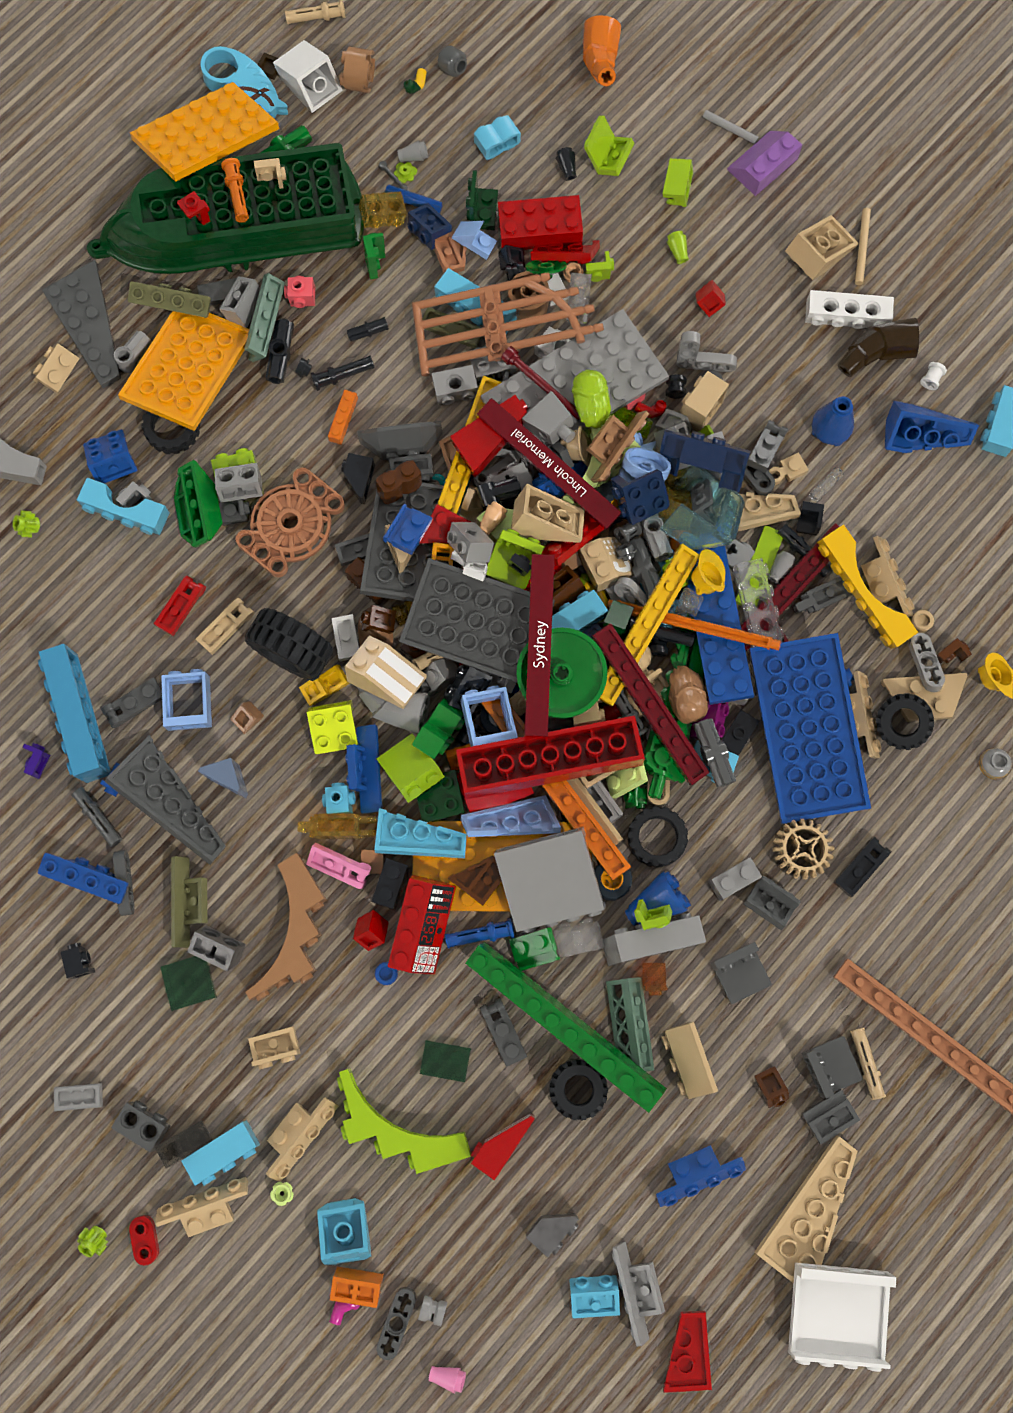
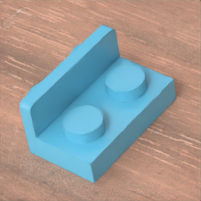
M616 1275L570 1278L572 1318L620 1315L619 1288Z

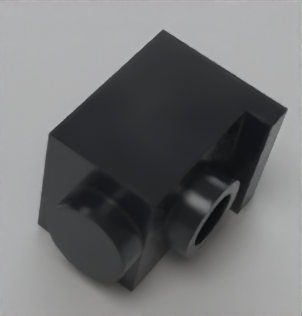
M81 943L68 945V950L60 952L67 979H76L95 973V968L89 967V963H91L88 950H85V947L81 946Z

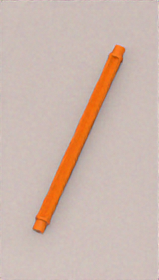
M609 599L607 609H610L613 600ZM617 600L634 607L632 616H639L643 609L642 606ZM668 612L661 622L767 648V650L774 649L779 651L781 641L773 639L771 636L767 637Z

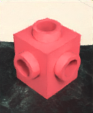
M288 277V286H284L285 299L288 298L290 306L296 308L315 306L316 287L313 277Z

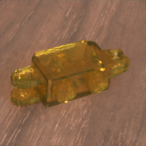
M354 813L314 814L313 817H310V821L298 822L297 831L309 832V837L316 839L376 837L375 830H361V823H377L378 817L360 816Z

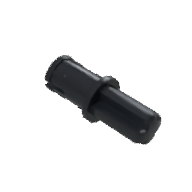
M385 317L369 323L365 321L363 325L347 330L349 340L353 342L367 336L371 338L373 334L389 330Z

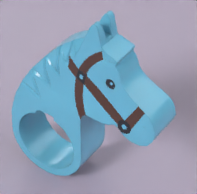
M221 46L211 48L204 53L201 59V70L204 83L211 91L218 90L226 84L234 82L273 118L277 114L288 115L287 104L278 99L277 92L269 78L245 54ZM218 63H228L237 69L236 72L226 78H216L208 73L209 69Z

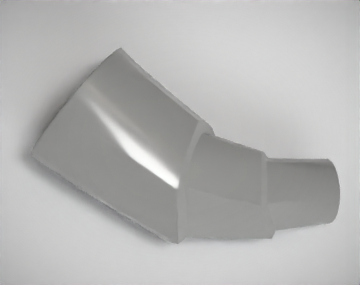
M357 687L360 698L372 712L373 718L414 733H419L426 724L430 706L429 693L416 692L405 708L402 709Z

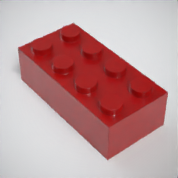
M579 195L498 202L501 249L505 245L528 250L538 245L563 244V246L574 244V242L583 241Z

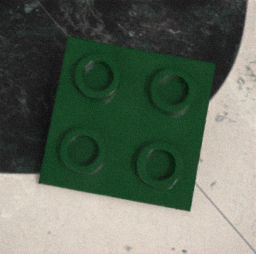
M456 769L443 772L445 776L443 779L417 797L422 821L435 822L443 818L465 813Z

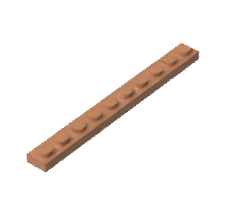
M849 959L844 961L833 978L1013 1115L1012 1083Z

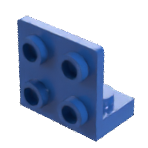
M122 429L111 431L99 438H92L83 444L87 466L95 481L107 483L138 471L128 450L125 433Z

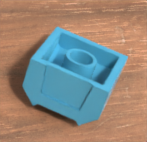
M356 1198L327 1203L317 1210L320 1254L324 1265L343 1264L371 1257L364 1201Z

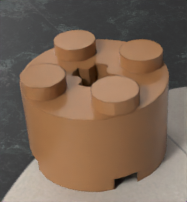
M349 46L346 51L342 52L341 63L344 64V72L340 74L341 86H344L346 90L370 93L371 88H368V84L373 82L375 59L371 58V55L375 54L374 50Z
M529 271L521 272L514 276L512 280L533 276L535 274L530 273ZM541 281V282L539 283V284H541V285H543V286L549 288V285H548L547 281H546V282H542V281ZM526 286L508 290V301L540 295V293ZM549 302L517 308V320L546 314Z

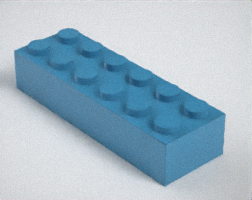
M66 644L39 651L40 659L38 664L41 671L45 673L46 680H44V686L47 692H50L52 698L49 703L53 713H56L57 716L55 725L57 731L62 734L63 741L61 742V747L69 759L67 768L70 775L85 783L109 776L111 772L78 654Z

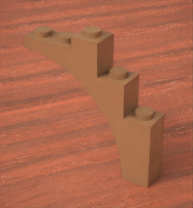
M298 853L293 854L277 865L284 878L289 896L290 915L288 931L284 945L272 967L261 980L245 992L249 1000L257 999V1001H261L270 995L268 991L275 986L279 989L289 983V977H291L294 983L301 982V984H304L314 977L312 973L317 971L303 947L310 948L319 942L318 938L322 934L308 912L312 911V913H315L323 908V903L327 899Z

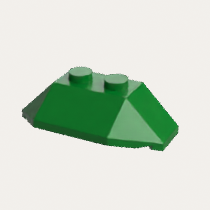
M192 460L178 468L177 474L179 476L175 485L174 503L181 537L190 543L192 547L197 548L212 540L223 522L215 484L195 460Z

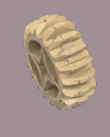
M800 819L799 826L795 820L790 822L791 827L785 824L783 826L785 832L780 830L777 832L781 839L775 838L773 843L779 845V847L772 849L773 852H779L780 854L774 857L775 861L781 859L783 862L779 865V868L782 869L787 866L785 874L789 875L794 871L793 877L795 879L800 876V873L803 880L808 879V873L812 879L817 877L816 871L819 874H823V867H830V863L825 859L832 860L834 858L832 854L828 853L834 850V846H828L827 844L833 841V839H826L824 837L828 830L820 832L819 830L822 825L817 824L813 827V820H809L807 825L804 819ZM795 832H806L811 834L813 838L804 840L801 836H797ZM788 838L792 840L791 844L794 849L789 856L786 850ZM809 843H811V845L807 847L808 850H806V852L800 853L796 856V853L800 851L799 849L802 846H806ZM817 843L820 846L818 861L815 859L816 855L813 850ZM802 858L812 866L802 867L793 861Z

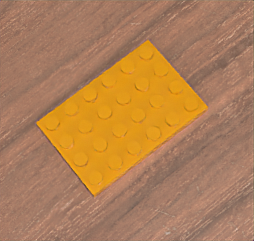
M232 82L197 100L191 101L179 109L173 110L167 115L159 117L144 126H140L138 129L130 132L132 140L176 182L278 130L279 124L278 121Z
M172 311L119 392V399L195 431L245 351L250 329L212 313H209L208 317L205 318Z

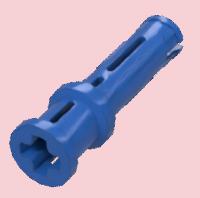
M507 918V921L498 923L491 921L484 927L445 934L447 948L489 939L492 942H496L499 938L509 936L515 938L512 920Z

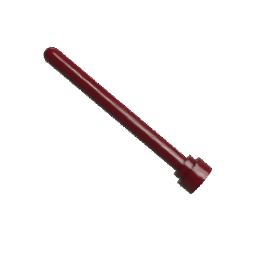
M510 346L501 356L503 362L507 365H515L547 394L552 391L570 414L577 420H580L576 407L525 364L514 347Z

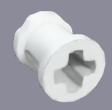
M931 362L926 376L922 377L920 383L926 389L937 390L939 387L938 382L946 374L947 370L943 364Z

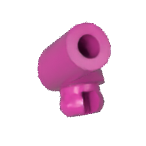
M336 1301L329 1322L341 1325L344 1313L352 1309L357 1310L360 1305Z

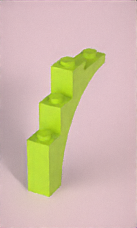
M351 1068L339 1072L340 1077H337L340 1091L344 1090L346 1100H343L344 1108L347 1114H351V1118L343 1121L344 1125L341 1126L343 1139H348L349 1144L376 1136L377 1140L374 1141L377 1155H382V1159L410 1151L411 1155L407 1156L411 1170L415 1169L416 1174L471 1157L465 1132L450 1135H425L394 1125L368 1103L356 1084Z

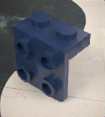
M658 469L629 483L619 475L611 478L613 484L611 491L618 502L616 508L621 512L620 517L625 518L632 525L670 506L663 475Z

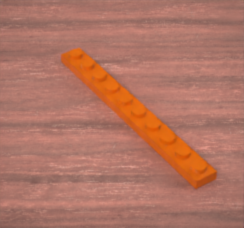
M500 699L482 702L481 705L501 732H506L507 729ZM511 706L518 738L524 737L525 724ZM567 780L541 785L573 829L584 827L588 849L612 881L631 868L630 864Z

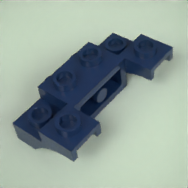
M670 430L664 431L660 454L667 458L671 464L669 474L677 477L680 463L722 473L718 488L740 492L751 451L730 446V444L726 443L725 439L713 437V440L704 438L705 435L699 432H692V434L686 435Z

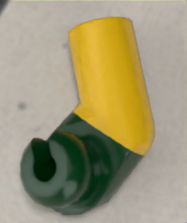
M419 68L417 70L414 81L409 79L404 82L403 87L407 93L414 94L424 88L427 74L425 69Z

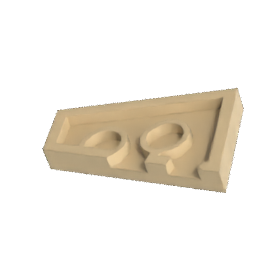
M727 491L726 493L738 531L800 518L801 515L795 495L768 494L764 496L754 495L751 492L735 494L734 491Z

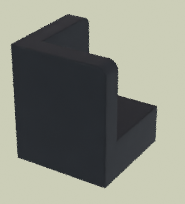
M803 501L799 508L801 515L797 519L796 532L817 536L822 525L824 504Z

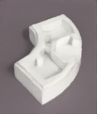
M455 550L452 552L451 559L463 566V574L484 581L488 569L486 562L466 563Z

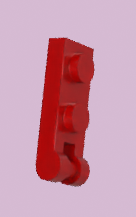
M185 576L154 622V625L174 637L199 597L204 594L206 586L201 583L197 584L193 582L191 577ZM188 589L192 590L190 595L185 593Z

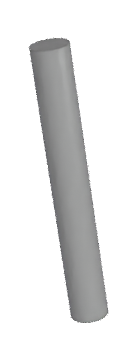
M708 110L704 112L703 118L753 144L757 143L759 137Z

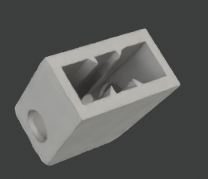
M552 391L522 418L526 429L551 445L555 444L560 438L569 443L575 437V432L571 430L574 425L572 416Z

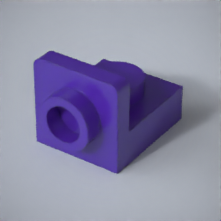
M32 743L31 746L24 744L22 748L33 753L26 760L24 773L40 779L51 755L45 753V748L38 744Z

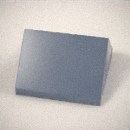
M232 758L200 767L198 770L207 779L244 798L248 796L240 765Z

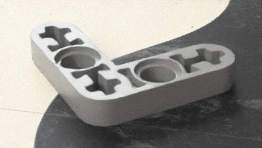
M695 331L682 333L676 360L678 367L720 372H732L737 369V357L735 355L699 352L701 335Z

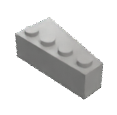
M691 913L677 916L678 920L670 921V924L663 928L655 927L644 930L642 925L639 924L636 925V930L628 931V927L614 930L615 935L602 939L608 966L706 943L700 916L691 917Z

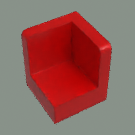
M713 280L696 292V302L708 317L726 305L725 294Z
M372 910L357 919L353 939L367 951H370L385 943L389 922L375 910Z

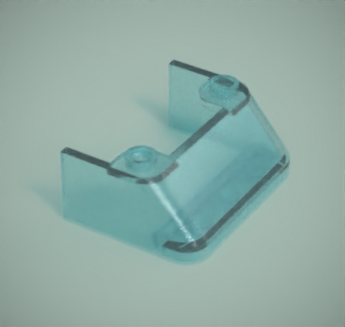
M691 465L674 485V489L690 499L691 509L681 503L661 526L660 530L692 550L730 545L737 536L744 508V500L734 490L718 488L720 480L703 468ZM705 479H708L711 483L714 501L713 509L716 513L714 516L715 525H712L693 512L690 489L696 483L702 482Z

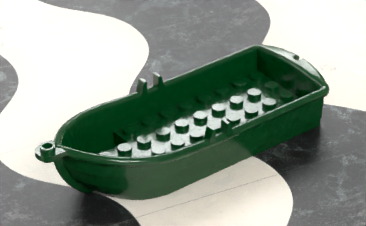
M340 143L229 157L240 161L239 171L244 180L242 190L249 216L246 222H237L235 219L231 193L224 180L226 174L221 166L222 161L227 158H221L176 182L162 168H159L147 174L139 181L122 202L116 213L105 223L100 238L93 239L88 243L87 251L94 259L109 258L111 256L131 268L157 274H180L225 266L232 273V265L242 263L246 271L249 268L250 262L357 247L362 242L365 227V211L363 205L357 206L355 204L362 203L363 199L358 183L344 159L343 148ZM279 158L280 166L285 167L287 180H283L284 188L279 189L278 179L257 181L254 161ZM195 191L199 198L207 203L210 209L208 212L210 222L203 225L196 216L190 219L187 218L178 206L177 201Z

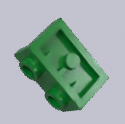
M370 233L363 236L365 261L370 280L378 278L377 270L381 269L379 259L386 257L383 233Z

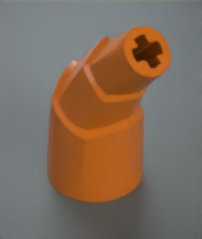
M598 15L588 18L584 23L583 61L598 83L602 86H610L616 78L614 67L619 47L621 24L612 17Z

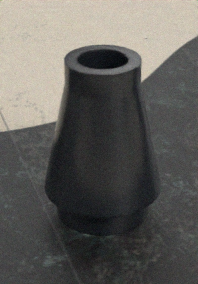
M570 147L562 148L556 153V161L564 174L565 180L570 181L577 177L575 152Z

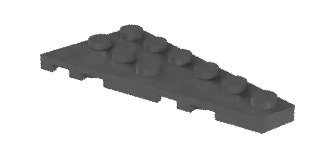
M150 735L106 778L105 782L209 865L225 849V844L212 825L208 824L202 815L203 812L192 801V796L175 771L166 763L164 755L153 744V739Z

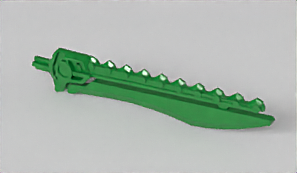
M687 603L684 611L687 617L693 619L691 603ZM680 627L681 631L693 633V630ZM695 631L687 667L699 673L703 679L704 673ZM676 644L678 653H673L670 657L673 669H677L679 665H686L689 646ZM669 670L665 674L669 686L664 687L660 693L665 706L674 718L668 698L670 691L669 679L673 670ZM676 717L675 721L689 740L691 724H684ZM651 729L644 751L645 769L649 775L653 776L648 796L653 799H661L665 780L678 781L682 784L685 781V777L653 729Z

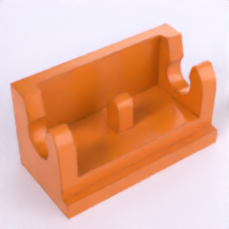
M337 1266L333 1275L330 1300L377 1308L384 1274Z

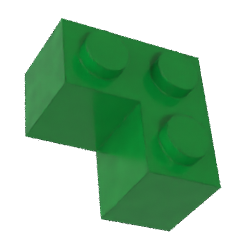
M444 698L438 704L428 722L421 728L412 745L433 759L438 754L443 755L455 739L452 737L454 731L459 732L465 723L463 711L449 705Z

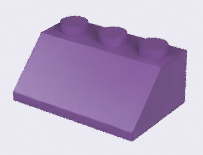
M769 131L732 163L727 170L756 196L798 159L802 144L789 132Z

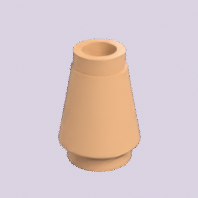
M493 501L491 505L488 504L479 527L487 535H490L506 518L505 514L508 510Z

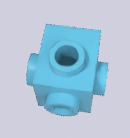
M333 783L331 787L325 788V794L322 795L323 807H326L327 815L330 817L353 815L352 804L356 803L355 792L351 791L345 783Z

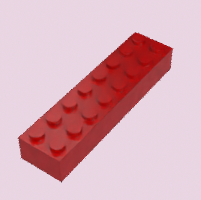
M635 716L548 732V737L524 736L456 749L465 800L643 766L645 760Z

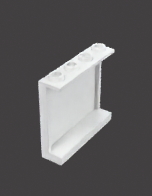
M795 1262L788 1353L797 1363L803 1365H810V1362H819L820 1365L825 1367H834V1364H842L843 1367L848 1369H858V1366H863L868 1370L880 1372L881 1368L890 1369V1364L885 1361L890 1287L896 1288V1277L888 1271Z

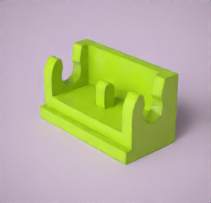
M670 158L663 197L673 199H667V204L687 207L694 172L691 159Z

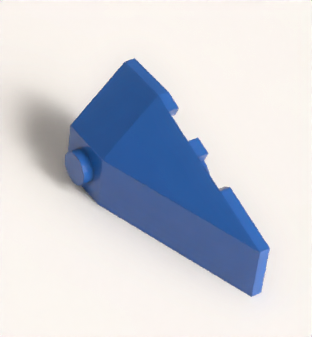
M893 401L886 419L885 449L911 453L912 450L924 449L927 451L936 447L945 446V448L971 445L979 425L913 404Z

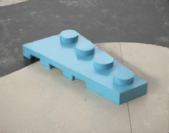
M379 808L375 853L465 858L467 834L441 826H432L421 820L415 821L406 818L404 815L398 813L395 815Z

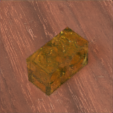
M401 191L362 194L359 209L364 228L396 227L404 224L407 212Z

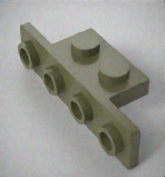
M133 281L130 282L128 302L205 318L209 315L211 298L208 296L191 293V289L179 287V291L173 290L171 285L159 283L158 287Z
M174 856L171 857V946L173 948H189L190 925L208 923L207 878L190 879L189 858Z

